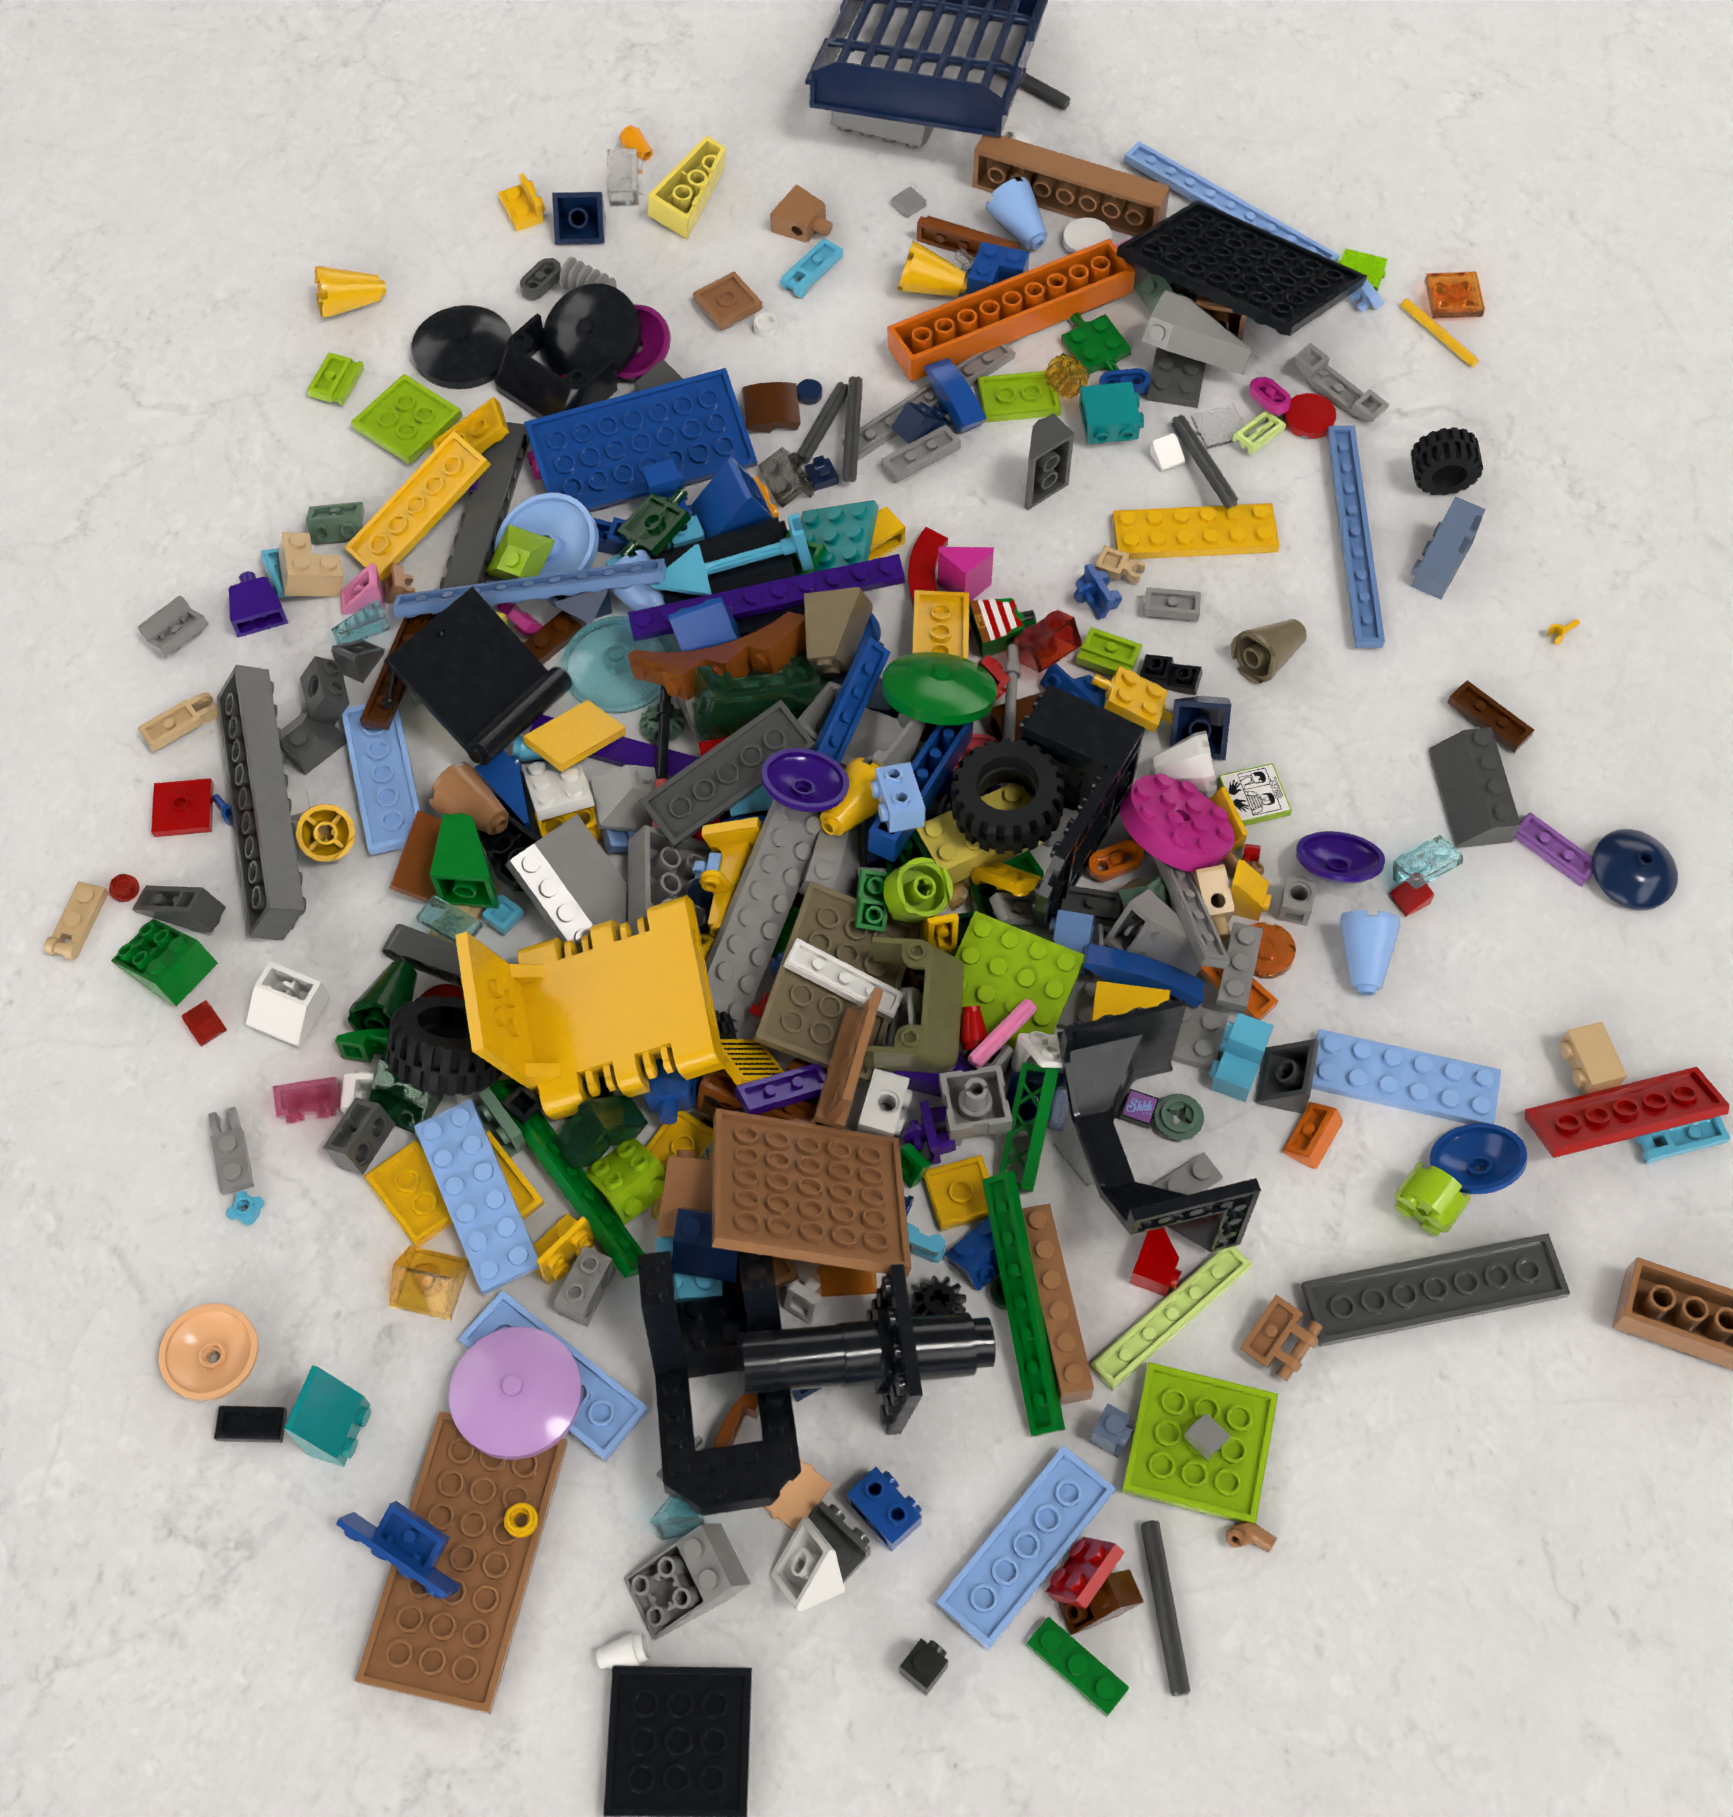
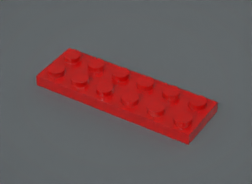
M1693 1067L1525 1109L1524 1119L1551 1156L1556 1158L1726 1115L1729 1113L1730 1104L1698 1067Z

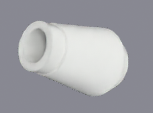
M632 1631L601 1648H597L596 1657L601 1670L611 1669L612 1666H642L643 1662L650 1660L649 1644L643 1632L636 1634L635 1631Z

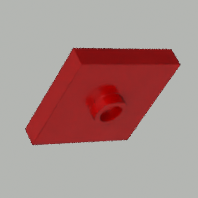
M212 779L154 783L151 829L153 836L163 837L212 832L214 791Z

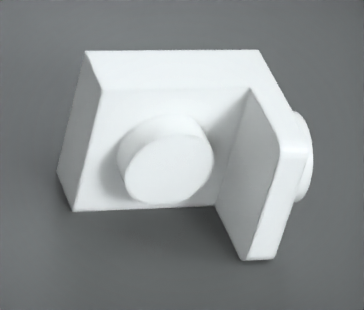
M366 1070L344 1073L340 1105L344 1114L356 1097L366 1100L365 1091H380L381 1084L376 1074Z

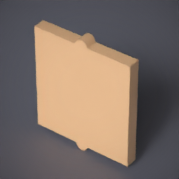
M801 1460V1473L793 1482L789 1480L780 1490V1496L771 1506H764L766 1510L772 1513L773 1519L778 1518L794 1531L803 1516L809 1517L832 1487L828 1480L814 1471L812 1464L806 1465Z

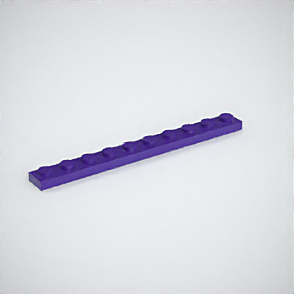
M896 554L628 612L635 642L674 633L668 615L676 613L681 608H690L702 604L705 600L722 597L736 620L805 605V593L860 587L865 592L905 583V575L900 556Z

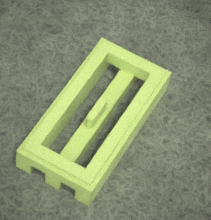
M1265 410L1234 433L1232 441L1235 443L1241 442L1240 447L1242 449L1247 447V453L1253 455L1283 432L1286 424L1273 413ZM1265 420H1270L1265 425H1262L1260 428H1258L1257 431L1250 435L1248 438L1245 437L1249 432H1251Z

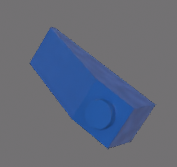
M503 750L489 764H478L475 766V770L504 806L508 814L532 831L524 784L520 773L522 766L514 755L509 756Z

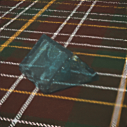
M669 1496L652 1517L650 1524L657 1538L667 1540L684 1537L699 1525L707 1524V1517L693 1511L690 1505L682 1499H674Z

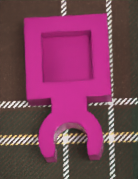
M507 602L497 605V609L506 614L507 618L515 623L514 629L525 636H528L529 633L535 634L543 627L531 615L519 609L516 604Z

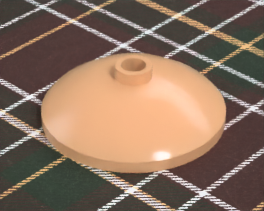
M225 1304L197 1306L180 1315L164 1334L158 1354L160 1372L169 1387L182 1397L196 1401L219 1399L240 1387L251 1374L258 1357V1336L251 1321L234 1307ZM213 1355H220L218 1361L210 1363Z

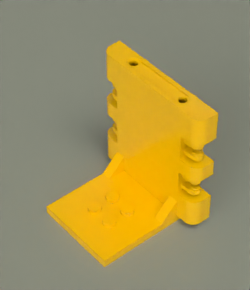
M687 895L648 907V920L645 916L637 919L639 932L637 935H632V928L628 922L619 924L614 919L591 926L590 934L581 937L583 949L581 953H577V947L573 940L563 942L556 937L519 949L517 954L519 964L507 963L467 931L455 935L472 1052L540 1096L545 1114L554 1121L592 1110L591 1096L600 1095L599 1077L602 1076L605 1077V1083L610 1092L617 1090L619 1087L620 1091L628 1098L650 1092L649 1080L658 1076L656 1059L662 1058L663 1067L667 1074L673 1073L677 1067L680 1075L686 1080L725 1069L726 1065L694 902Z

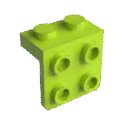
M630 1138L620 1143L616 1149L602 1159L595 1161L585 1171L588 1179L607 1198L615 1214L624 1225L659 1201L663 1195L666 1171L661 1162L636 1138Z

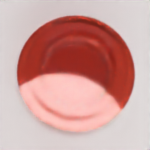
M128 874L115 876L111 880L109 887L110 895L118 902H128L134 899L140 890L137 879Z

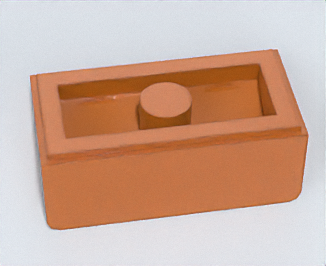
M1309 1102L1284 1146L1283 1153L1310 1168L1317 1169L1343 1123L1338 1110L1333 1107Z

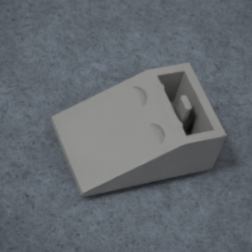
M1149 889L1129 902L1103 940L1109 947L1153 958L1176 967L1194 977L1202 968L1179 915Z
M721 1523L699 1525L624 1578L653 1640L659 1639L723 1604L751 1585Z

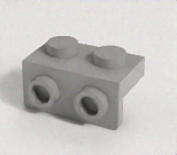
M178 596L140 624L138 630L153 650L166 657L177 652L188 639L198 636L209 623L202 614L190 608L184 597Z

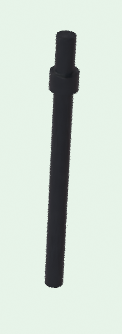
M662 685L660 687V703L657 704L656 717L659 718L656 761L657 779H667L670 719L673 718L674 708L673 704H671V696L667 694L665 686Z

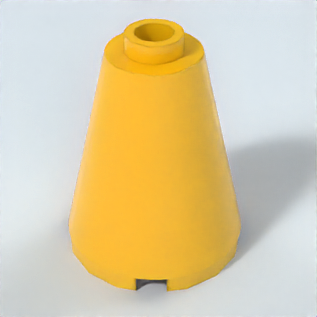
M912 241L897 290L901 292L958 297L959 293H965L968 278H965L966 272L920 243Z
M316 266L314 269V280L318 291L316 298L322 318L332 317L382 301V296L386 295L385 281L380 280L379 275L326 266Z
M859 757L854 758L847 765L845 772L849 778V789L846 798L838 806L822 811L820 814L821 826L826 833L841 836L878 812L879 799H874L871 792V781L875 780V768L880 767L878 764L872 762L869 765L862 762L865 758Z

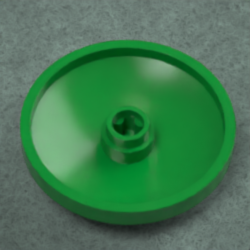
M919 652L895 659L884 670L881 687L884 698L895 710L912 719L936 725H961L985 717L993 709L997 694L995 680L983 667L963 657L939 652Z

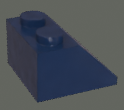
M685 1207L678 1208L672 1253L674 1273L736 1283L739 1269L738 1251L712 1247V1212Z

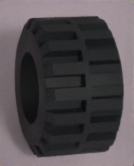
M1451 427L1450 429L1442 428L1439 431H1432L1429 435L1422 436L1419 439L1420 442H1416L1413 445L1410 454L1416 486L1425 493L1430 492L1431 495L1459 493L1461 490L1470 488L1469 486L1475 484L1478 481L1477 478H1480L1482 475L1483 464L1478 439L1475 438V434L1468 432L1466 429L1462 428L1459 430L1457 427Z

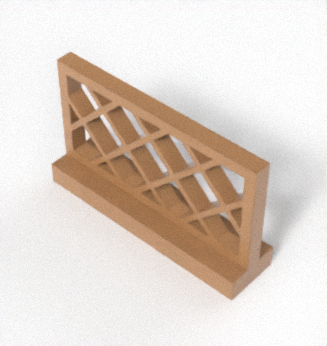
M874 987L858 1011L848 1007L844 1012L814 1113V1121L839 1130H843L863 1066L867 1045H869L876 1021V1014L883 990Z

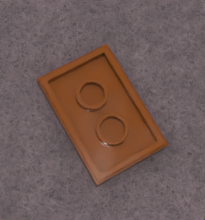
M418 810L413 819L389 889L444 910L447 905L440 904L430 877L442 820Z

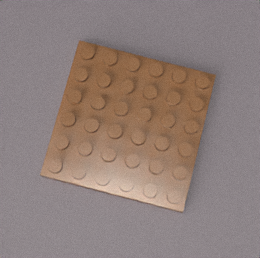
M716 1108L713 1117L712 1247L887 1274L890 1265L904 1264L905 1276L908 1277L911 1270V1258L899 1138L846 1129L839 1130L833 1127Z

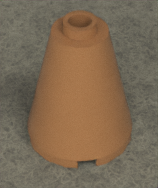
M461 762L463 765L458 767L453 764L439 775L432 786V789L435 791L433 799L429 797V802L434 810L441 814L464 813L472 816L476 829L489 835L501 833L506 829L509 819L507 810L473 766L466 762Z

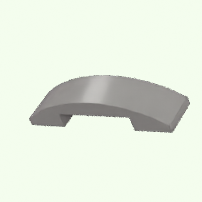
M1312 343L1308 344L1294 357V363L1307 381L1322 396L1346 413L1359 419L1373 422L1389 407L1390 404L1371 389L1363 393L1328 365L1330 358Z

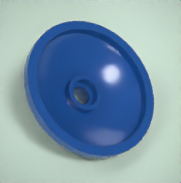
M1487 1123L1468 1124L1452 1129L1435 1142L1430 1152V1166L1433 1165L1456 1179L1463 1186L1460 1189L1461 1193L1475 1195L1493 1193L1511 1185L1523 1174L1528 1161L1526 1146L1516 1133L1505 1127Z

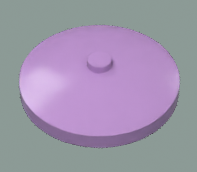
M530 1327L500 1329L474 1343L464 1353L455 1367L449 1387L451 1415L462 1436L478 1451L504 1460L530 1458L556 1445L573 1426L582 1402L581 1374L568 1348L551 1334Z

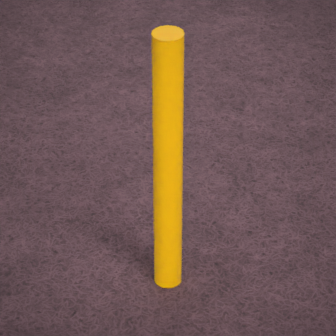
M1405 298L1401 302L1400 306L1468 365L1473 368L1478 364L1479 359L1412 301Z

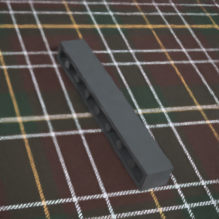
M506 422L509 433L501 441L487 448L482 454L491 465L479 477L477 490H473V492L468 494V508L466 513H463L461 516V530L459 534L455 535L453 555L448 557V571L446 577L441 579L440 589L487 582L489 574L485 571L494 555L496 536L502 522L507 517L530 442L524 424Z

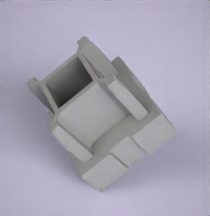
M1001 1064L979 1067L978 1070L963 1072L959 1070L939 1073V1088L942 1104H945L946 1107L945 1119L949 1140H955L956 1146H961L963 1138L989 1134L994 1137V1141L1000 1140L1003 1132L1012 1130L1013 1121L1009 1102L1005 1099V1082Z

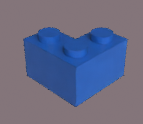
M981 242L968 276L967 295L1028 271L1030 252Z
M673 458L642 467L646 497L653 492L660 497L670 498L678 487L684 488V485H681L685 484L683 471L681 468H676ZM686 496L678 506L688 511L690 516H695L692 506L686 505L685 501L688 500Z

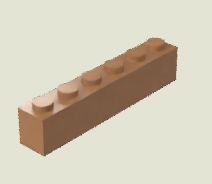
M1050 1203L1022 1208L1060 1404L1089 1400L1092 1397L1094 1386Z

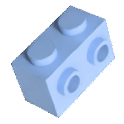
M906 762L875 768V780L871 781V792L874 799H879V818L881 822L886 821L889 833L924 827L926 808L911 763Z

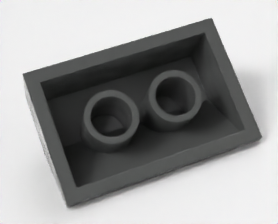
M1054 413L1045 419L1038 420L1032 427L1025 495V508L1027 510L1069 485L1074 432Z

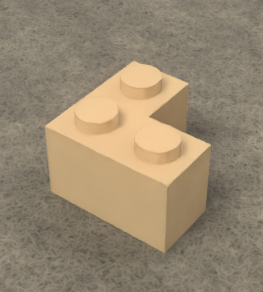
M282 532L278 557L284 596L339 597L344 578L341 556L313 554L310 533Z

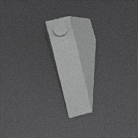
M1168 290L1163 292L1153 310L1142 338V342L1241 375L1244 374L1252 353V349L1232 332L1225 329L1215 318L1197 306L1193 300Z

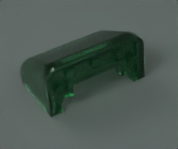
M805 655L791 656V666L788 664L783 665L782 673L733 678L729 671H724L723 676L712 673L710 665L699 666L696 668L693 726L697 733L705 740L725 738L735 733L780 700L784 702L794 717L798 719L807 707L814 702L820 687V677Z

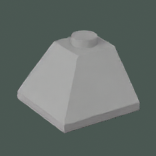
M627 764L590 779L589 786L595 804L593 807L598 829L638 832L644 825L652 827L653 819L643 808L639 800L655 790V779L657 778L654 767Z

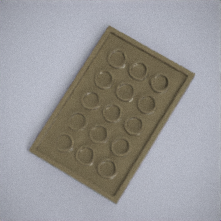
M810 881L753 1041L809 1063L820 1065L828 1070L844 1012L848 1007L858 1011L860 1006L783 967L795 940L799 938L899 990L907 966L904 963L874 962L872 937L916 939L920 924L897 921L888 912L885 932L856 928V899ZM876 1015L868 1046H882L889 1024L888 1020ZM864 1062L858 1082L867 1085L871 1080L874 1069H865Z

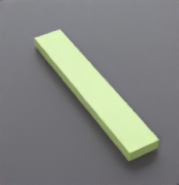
M1235 1246L1219 1250L1093 1361L1090 1367L1113 1391L1248 1271L1252 1263Z

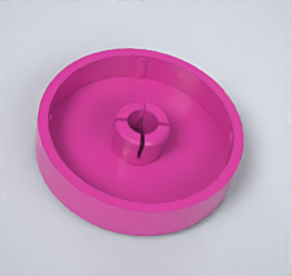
M1162 773L1143 776L1133 783L1120 805L1122 822L1131 837L1149 854L1174 868L1194 873L1197 869L1218 866L1223 862L1234 845V831L1227 819V812L1198 791L1196 786L1189 781L1180 782Z

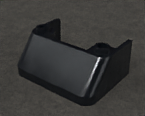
M538 313L509 337L494 379L496 389L501 395L536 418L607 400L618 390L614 363L610 359L593 375L585 370L575 369L562 378L531 358L543 347L544 329L541 315Z

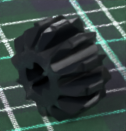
M934 1275L931 1277V1286L927 1282L922 1281L920 1283L921 1291L914 1292L913 1299L917 1303L912 1306V1310L914 1313L920 1314L919 1316L964 1313L966 1308L963 1304L966 1303L967 1297L965 1294H958L961 1290L959 1283L950 1287V1278L948 1276L943 1279V1283H938V1278ZM940 1299L944 1307L938 1308L935 1300Z

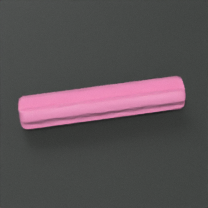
M1024 999L969 1054L968 1062L976 1069L982 1067L1028 1021L1037 1010V1006L1030 999Z

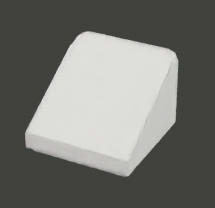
M1175 433L1157 438L1151 442L1150 454L1161 472L1185 464V458Z

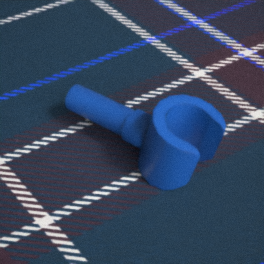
M215 794L213 800L221 808L226 824L231 826L232 823L228 818L232 814L231 805H227L219 794Z

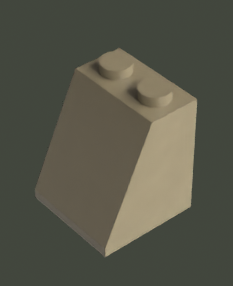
M860 587L805 593L807 660L825 677H837L841 672H848L872 613V603Z

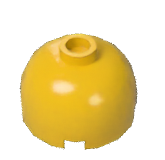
M322 803L311 806L302 813L296 824L295 836L298 846L308 857L316 861L328 862L338 860L349 852L354 843L355 829L353 820L343 809L335 805Z

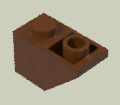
M1129 1569L1110 1573L1086 1609L1058 1602V1605L1071 1635L1116 1618L1144 1603V1600Z

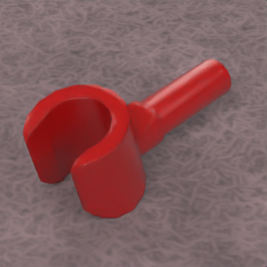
M1245 844L1242 860L1248 864L1250 862H1259L1261 846Z

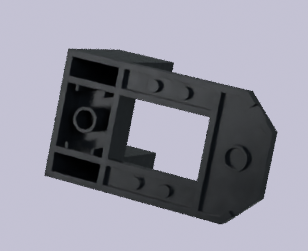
M1052 685L1048 686L1044 694H1038L1033 704L1034 710L1030 715L1026 714L1023 717L1019 726V730L1022 731L1021 740L1027 741V745L1031 747L1033 744H1036L1043 748V755L1049 753L1055 759V765L1060 767L1062 780L1064 781V807L1070 810H1077L1079 814L1075 820L1071 818L1068 821L1063 833L1065 837L1062 842L1056 841L1050 853L1052 860L1044 879H1040L1033 893L1036 898L1031 907V911L1034 912L1032 924L1042 929L1051 922L1052 917H1057L1058 909L1061 910L1062 898L1066 899L1068 893L1070 895L1069 887L1076 886L1088 866L1090 856L1097 851L1120 813L1121 802L1134 783L1145 731L1144 727ZM1025 788V790L1027 791L1028 795L1032 800L1035 796L1027 788Z
M671 1251L637 1255L641 1308L655 1373L665 1493L674 1499H682L690 1505L693 1511L701 1516L771 1506L780 1496V1490L789 1480L793 1482L801 1473L791 1391L757 1393L763 1441L696 1451L689 1378L738 1371L736 1360V1339L738 1333L782 1329L772 1256L738 1251L743 1293L680 1302Z

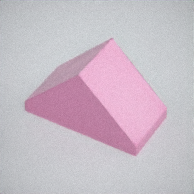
M370 563L341 590L342 613L348 615L385 610L384 588L375 564Z

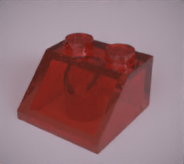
M1060 610L1047 614L1046 618L1035 625L1027 627L1011 643L1019 646L1018 662L1038 673H1041L1083 645L1075 618Z

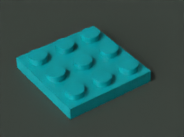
M875 500L802 512L801 524L806 540L823 544L827 548L814 572L868 561L879 508ZM809 551L810 556L812 557L814 551ZM801 571L796 573V576L801 575Z

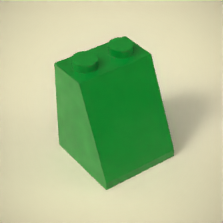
M464 813L443 814L430 871V877L440 904L499 909L500 903L473 817Z

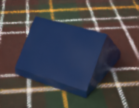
M602 192L552 193L555 244L605 243L606 214Z

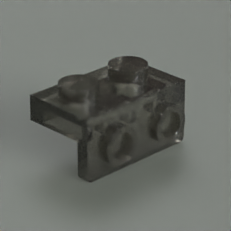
M781 447L758 465L776 503L782 508L802 493H805L810 498L815 495L810 486L813 484L811 478L801 468L803 465L802 460L795 452L790 453L784 447Z

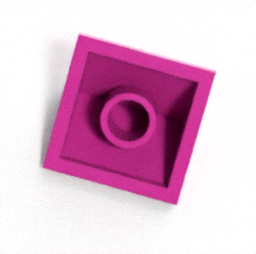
M939 547L938 585L946 592L969 593V601H972L992 584L994 547Z

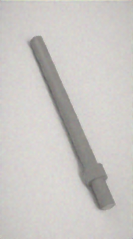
M1016 644L1008 646L1007 662L1004 664V672L1011 680L1006 684L1003 738H1010L1011 742H1015L1017 680L1021 675V664L1018 663L1019 646ZM1001 783V788L1011 783Z

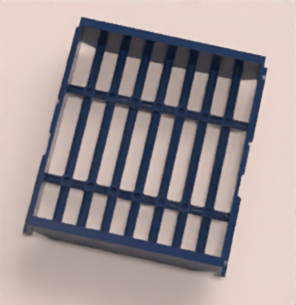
M843 0L840 6V14L829 37L824 39L805 79V84L810 85L809 107L1001 138L1018 87L1021 86L1025 76L1026 65L1048 0ZM873 4H887L871 42L858 41L857 38ZM896 7L910 8L894 46L880 44ZM919 11H933L918 50L904 48ZM945 13L957 15L942 53L928 52L942 15ZM967 17L979 18V23L966 56L951 55L965 19ZM989 21L1003 22L989 61L975 59ZM1012 25L1028 26L1014 66L999 63ZM851 52H866L861 64L847 62ZM879 54L889 56L884 68L871 66L875 56ZM902 58L913 60L908 72L894 70L898 60ZM922 63H937L932 76L918 74ZM950 65L961 67L957 79L942 77L946 67ZM973 69L985 71L981 83L966 81L969 72ZM997 73L1010 75L1002 98L989 89L993 76Z

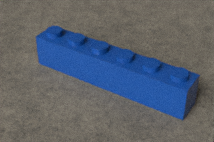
M974 722L961 725H937L911 764L926 808L925 813L970 744ZM878 815L869 829L868 851L895 862L916 828L889 833L886 821L881 822Z

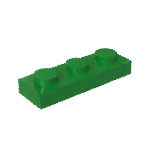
M1049 1616L1026 1644L1032 1652L1106 1717H1108L1130 1688Z

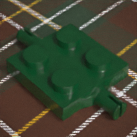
M678 487L670 498L660 497L652 492L623 523L617 532L621 538L629 543L619 552L621 557L626 555L631 557L637 549L646 550L656 557L691 519L688 511L678 506L688 495L684 488Z

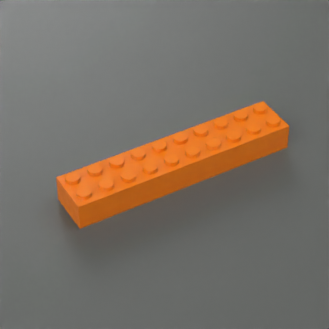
M1107 239L887 326L888 350L909 380L913 382L927 376L924 369L926 365L947 358L955 365L971 356L984 351H990L1000 347L1001 344L1010 343L1067 320L1076 312L1082 314L1133 293L1135 269L1131 264L1125 262L1124 259L1116 256L1117 247L1111 239Z

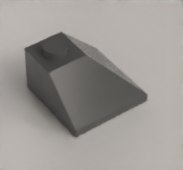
M307 710L281 729V751L305 775L347 743L346 736L335 725L310 720Z

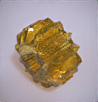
M1062 353L1049 362L1044 376L1048 380L1046 384L1054 389L1053 392L1057 391L1061 397L1066 395L1069 399L1078 396L1080 387L1086 386L1090 377L1086 372L1087 367L1081 365V360L1077 361L1073 355L1068 357L1065 353Z

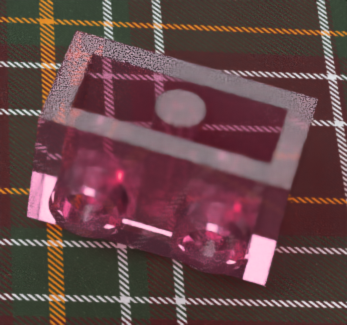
M337 1077L273 1086L276 1117L280 1119L286 1118V1123L305 1121L304 1115L317 1114L318 1119L336 1116V1111L341 1110L342 1095L340 1080Z

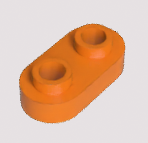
M1125 840L1090 856L1088 872L1097 881H1108L1141 866L1144 850L1137 842L1132 840ZM1129 856L1133 860L1127 861L1124 857ZM1102 866L1105 867L1107 870L1102 871L1099 870L1098 867Z

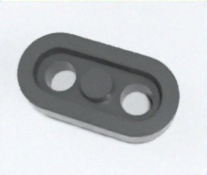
M553 258L542 259L520 280L523 296L529 299H537L543 296L560 279L561 265L559 261Z

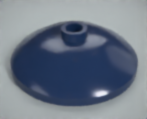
M1633 829L1616 830L1603 837L1593 851L1592 871L1598 885L1608 897L1624 907L1635 910L1654 909L1669 900L1676 890L1678 871L1672 855L1660 841L1647 833Z

